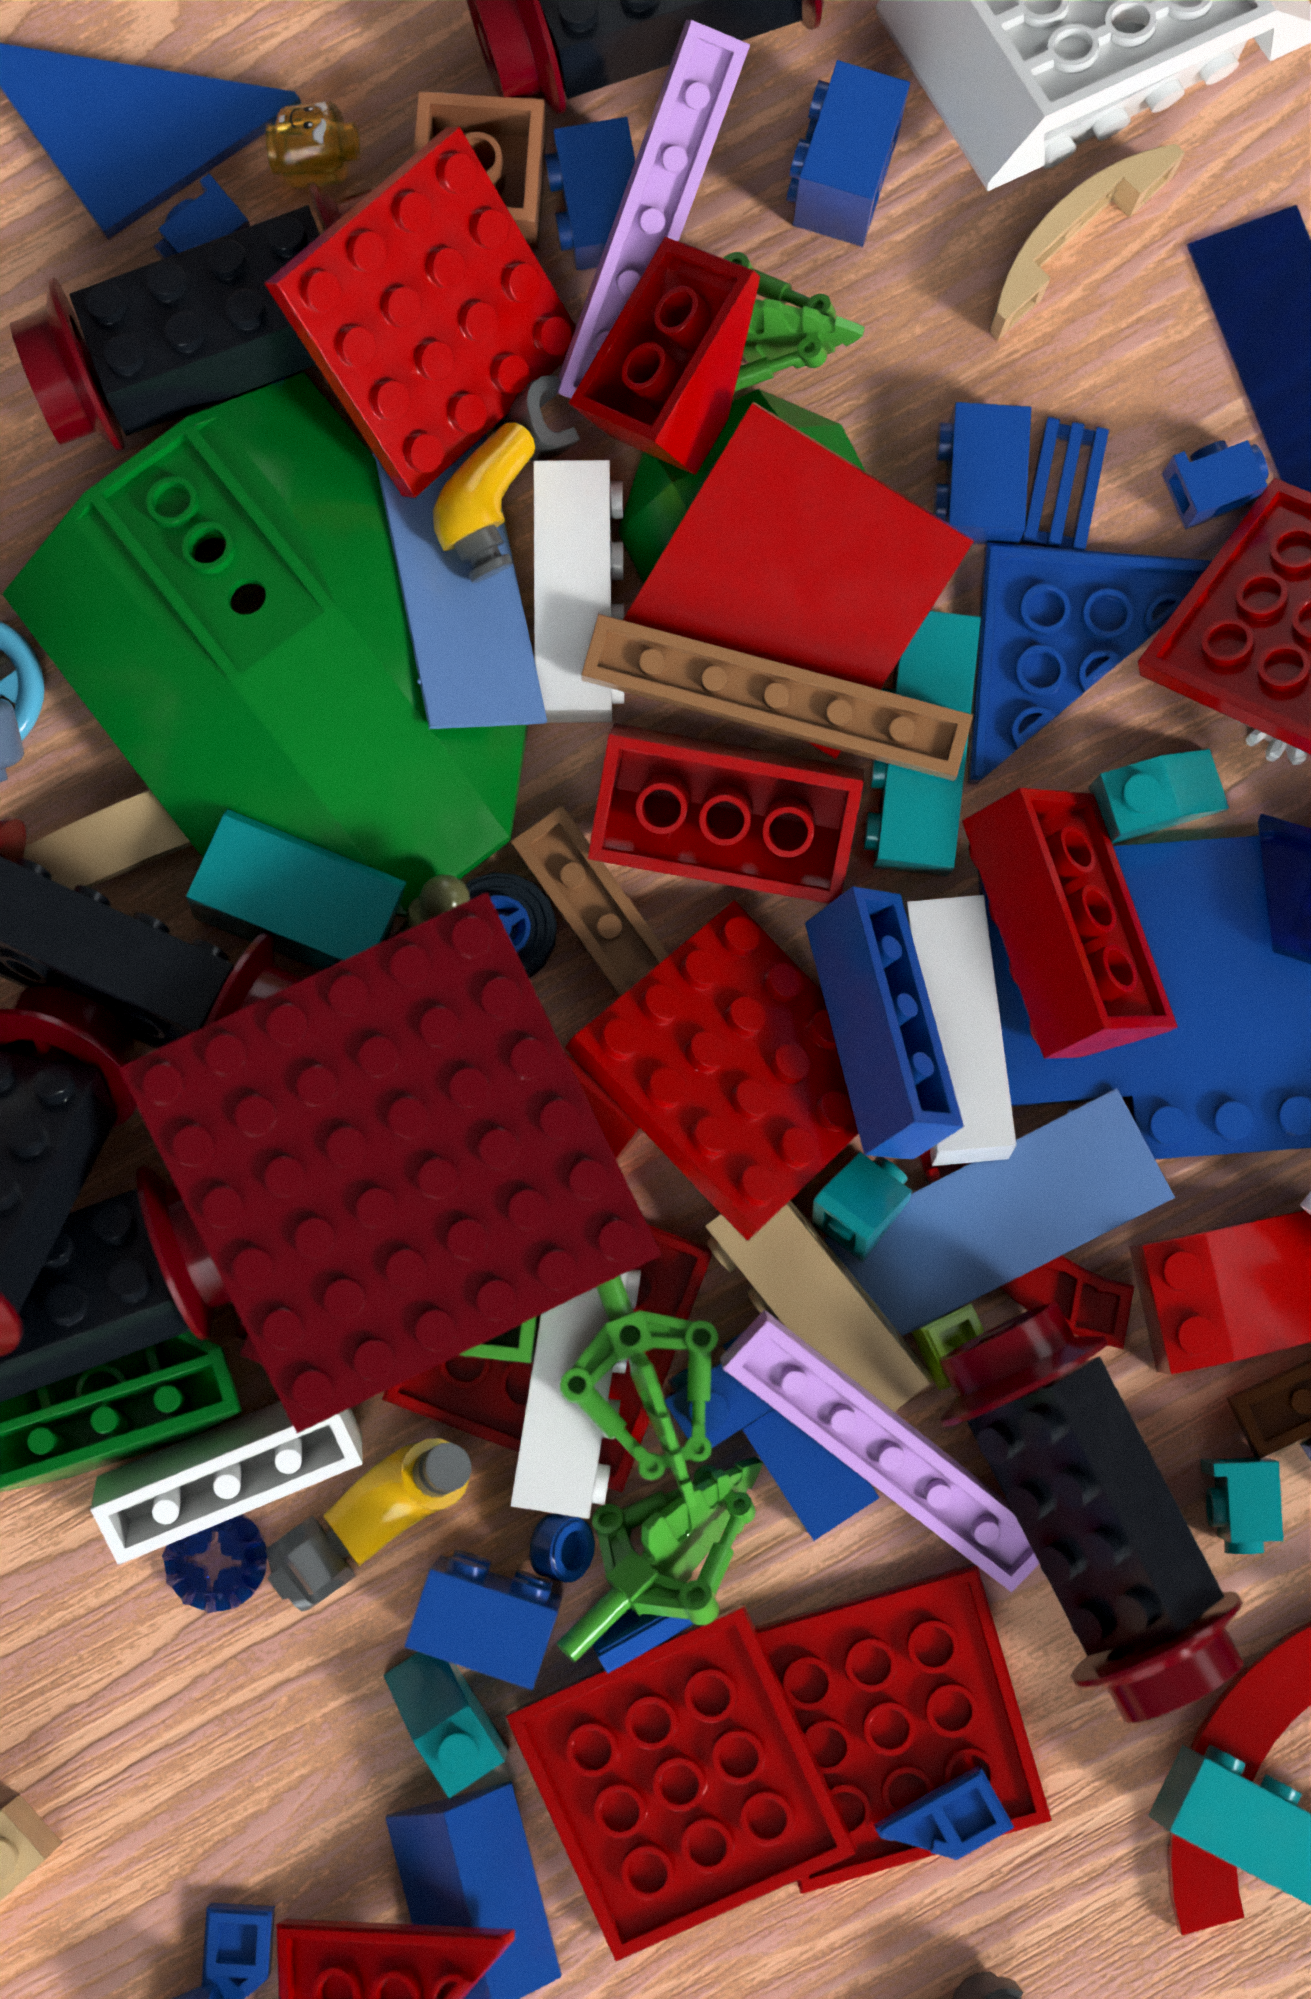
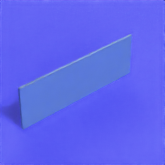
M486 434L416 498L404 497L400 494L374 452L372 453L376 460L419 677L417 683L421 687L429 729L546 724L547 722L514 562L505 570L472 584L468 573L473 570L470 561L462 563L456 549L443 551L434 532L433 508L439 492L463 462L487 440ZM504 522L497 527L504 542L498 549L501 555L510 554L513 561Z
M1117 1088L1075 1110L1068 1109V1113L1017 1139L1016 1147L1009 1159L972 1162L912 1193L909 1202L864 1262H861L830 1237H826L824 1240L901 1336H904L1174 1199L1173 1192Z

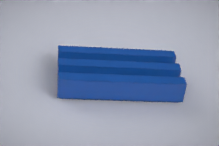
M1047 418L1026 516L1025 531L1021 542L1051 548L1086 549L1109 429L1097 427L1096 430L1084 428L1085 424L1072 422L1070 426L1061 424L1060 419ZM1056 439L1067 441L1050 532H1044L1038 529ZM1083 444L1091 447L1073 537L1063 536L1080 446Z

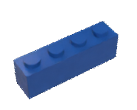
M852 886L805 922L864 1155L914 1160L963 1128L964 1124L901 894Z

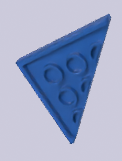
M0 43V89L108 240L281 123L279 122L281 115H285V120L290 117L294 109L296 110L293 114L302 107L301 100L295 91Z
M987 542L984 550L980 606L981 622L976 661L968 783L978 784L1159 631L1212 560Z

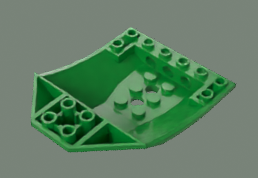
M304 372L184 418L86 490L2 593L202 858L205 856L223 814L229 809L407 882L396 916L407 917L406 912L409 904L416 897L420 896L423 885L429 879L439 874L454 875L461 879L511 841L529 725L429 729L421 687L417 683L419 677L376 460ZM220 538L226 541L225 550L217 560L210 563H201L195 560L196 550L205 540ZM245 584L260 585L265 589L266 593L265 601L260 609L246 615L232 610L231 598L239 587Z

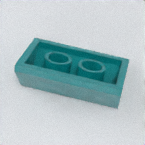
M227 809L216 829L186 898L194 919L250 942L261 933L272 935L274 938V952L322 971L389 938L407 882Z

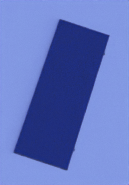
M1296 204L1188 243L1187 248L1280 480L1311 493V239Z

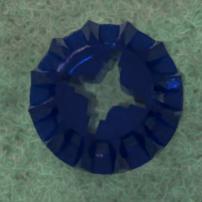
M241 1514L166 1545L162 1554L166 1572V1583L173 1588L183 1604L204 1610L207 1613L234 1609L247 1601L258 1590L264 1579L268 1561L265 1551V1540L253 1521L244 1514ZM215 1532H219L218 1543H221V1554L231 1556L232 1560H242V1564H233L231 1567L222 1568L218 1573L217 1579L214 1580L213 1587H210L211 1577H208L207 1566L197 1564L196 1560H189V1556L207 1552L211 1542L215 1540Z

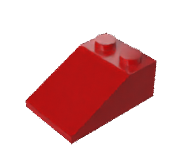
M664 237L570 399L569 404L610 437L696 475L729 418L760 276L750 268Z
M1301 1210L1129 1246L1157 1372L1172 1375L1234 1362L1311 1342V1215L1307 1211Z

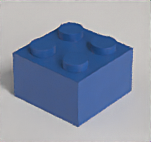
M840 60L836 62L830 83L822 80L818 81L808 113L810 122L805 139H799L789 176L792 178L786 201L796 203L793 226L857 246H864L900 133L910 86L909 81Z
M455 1549L453 1556L449 1558L440 1555L430 1568L404 1647L533 1690L558 1614L562 1595L551 1592L552 1581L529 1572L516 1570L513 1579L490 1572L491 1561L470 1552Z

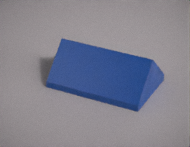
M512 1781L386 1815L385 1818L412 1924L515 1929V1940L463 1999H520L562 1977Z

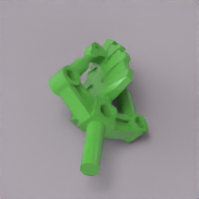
M733 252L723 258L754 270L760 276L757 295L764 297V300L755 299L742 356L748 363L740 366L735 391L774 378V372L791 366L795 368L804 366L818 368L826 361L828 354L835 352V347L841 344L847 347L863 336L865 327L837 316L836 310L827 295L816 294L809 298L795 292L789 283L754 269L747 256L741 252ZM788 302V303H790V304H792V305H795V306H797V307L785 305V303Z
M618 1276L596 1287L609 1322L604 1324L574 1366L562 1376L559 1390L565 1400L577 1403L610 1440L615 1437L638 1461V1472L643 1478L647 1480L658 1479L664 1473L665 1468L670 1467L688 1509L698 1506L685 1461L688 1459L693 1462L704 1461L710 1456L712 1450L710 1441L705 1437V1402H710L711 1358L712 1350L718 1343V1332L707 1321L693 1322L642 1310L634 1312L622 1279ZM652 1349L688 1351L687 1401H692L691 1437L687 1439L682 1448L678 1444L654 1366L644 1353ZM629 1358L630 1376L664 1455L648 1453L624 1428L627 1422L594 1388V1385L620 1361Z
M751 1457L735 1462V1467L726 1471L722 1469L717 1470L712 1465L699 1467L695 1471L694 1481H692L698 1506L688 1509L679 1488L666 1494L661 1490L622 1509L614 1504L600 1506L593 1514L592 1524L598 1534L606 1574L605 1578L611 1589L556 1642L561 1651L571 1661L576 1662L629 1608L639 1616L651 1614L689 1619L696 1625H707L714 1621L719 1613V1604L715 1595L734 1554L731 1546L736 1535L743 1530L745 1524L753 1520L756 1514L755 1506L746 1492L748 1488L752 1490L763 1462L757 1457ZM642 1525L641 1541L645 1549L642 1557L635 1552L630 1540L631 1529ZM708 1554L697 1580L687 1583L692 1577L691 1573Z

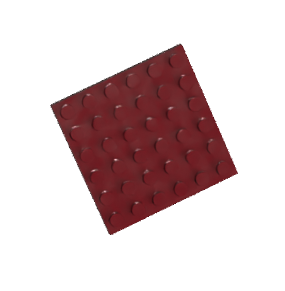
M488 892L118 1068L296 1434L662 1255Z

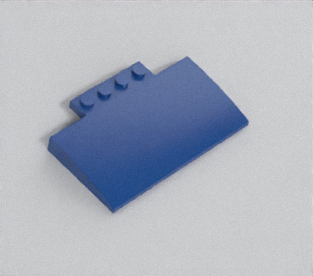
M1311 832L1113 846L1178 1027L1160 1035L1078 1058H1043L1040 1047L1032 1037L1029 1026L1030 1018L1019 986L1011 976L1009 957L999 928L991 918L989 899L977 868L979 894L984 895L1011 1107L1091 1102L1117 1088L1122 1098L1129 1100V1111L1155 1160L1311 1148Z

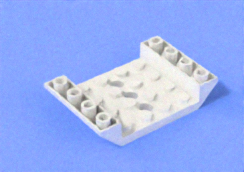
M880 0L876 5V14L987 191L1044 166L1045 133L1233 46L1254 38L1268 60L1272 61L1311 43V4L1308 0ZM1130 20L1134 23L1144 24L1146 27L1140 32L1123 33L1114 26L1121 21Z

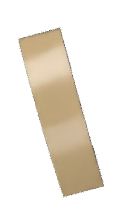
M1172 144L1134 154L1096 173L1065 196L1043 218L1018 253L999 297L989 333L998 341L1042 300L1050 277L1041 267L1108 204L1113 201L1130 218L1174 177L1185 152L1177 144Z
M148 790L90 814L25 847L23 858L45 868L52 875L51 880L74 890L76 885L91 888L192 846V844L152 791Z

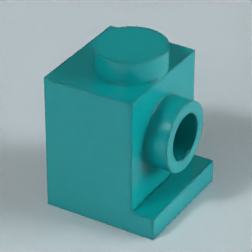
M1256 1457L1201 1459V1472L1215 1478V1487H1209L1206 1490L1207 1520L1210 1527H1217L1218 1537L1224 1539L1225 1553H1264V1542L1284 1541L1279 1461L1267 1457L1261 1459Z

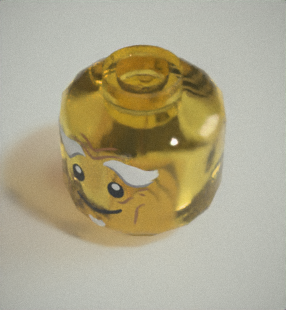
M324 101L283 106L276 115L275 123H268L266 125V149L271 171L274 175L281 174L284 181L294 189L308 188L307 183L312 181L319 187L340 185L348 176L350 161L360 160V140L357 125L355 122H345L341 110L333 102Z

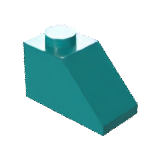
M1210 749L1161 755L1101 773L1088 787L1090 793L1095 795L1112 845L1229 809Z
M859 1152L814 1199L812 1225L861 1262H864L909 1202L912 1190L904 1185L908 1177L886 1158L877 1156L872 1161Z
M416 1652L383 1675L413 1743L448 1798H451L505 1762L509 1747L456 1664Z

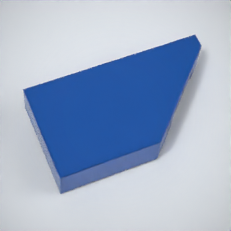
M629 1608L593 1644V1647L608 1674L695 1624L689 1619L651 1614L639 1616Z
M980 1765L975 1766L874 1824L880 1838L913 1845L954 1860L964 1857L1014 1828Z
M210 1903L207 1906L201 1988L216 1983L223 1999H245L268 1979L271 1974L275 1906Z

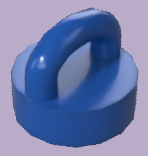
M548 1514L544 1516L536 1525L530 1542L529 1557L533 1570L542 1577L564 1583L575 1582L581 1578L591 1565L594 1556L595 1541L592 1529L586 1521L578 1517L562 1514Z

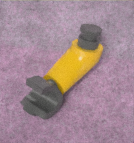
M554 375L542 376L537 380H532L523 391L517 394L509 413L494 426V433L454 472L437 497L433 508L434 532L443 551L456 549L462 563L470 561L473 570L468 573L472 584L485 580L513 564L510 554L501 555L498 549L504 542L497 530V527L506 521L501 512L502 497L512 481L528 461H546L559 456L580 440L574 427L561 432H553L543 420L540 408L556 396L560 379Z
M433 1438L407 1444L391 1453L358 1479L323 1515L331 1529L325 1532L320 1523L311 1516L265 1549L271 1569V1574L267 1579L282 1600L289 1598L292 1604L300 1611L311 1609L355 1577L353 1569L345 1560L346 1557L350 1555L360 1567L411 1526L459 1501L466 1492L472 1471L471 1460L467 1452L456 1444L440 1438Z

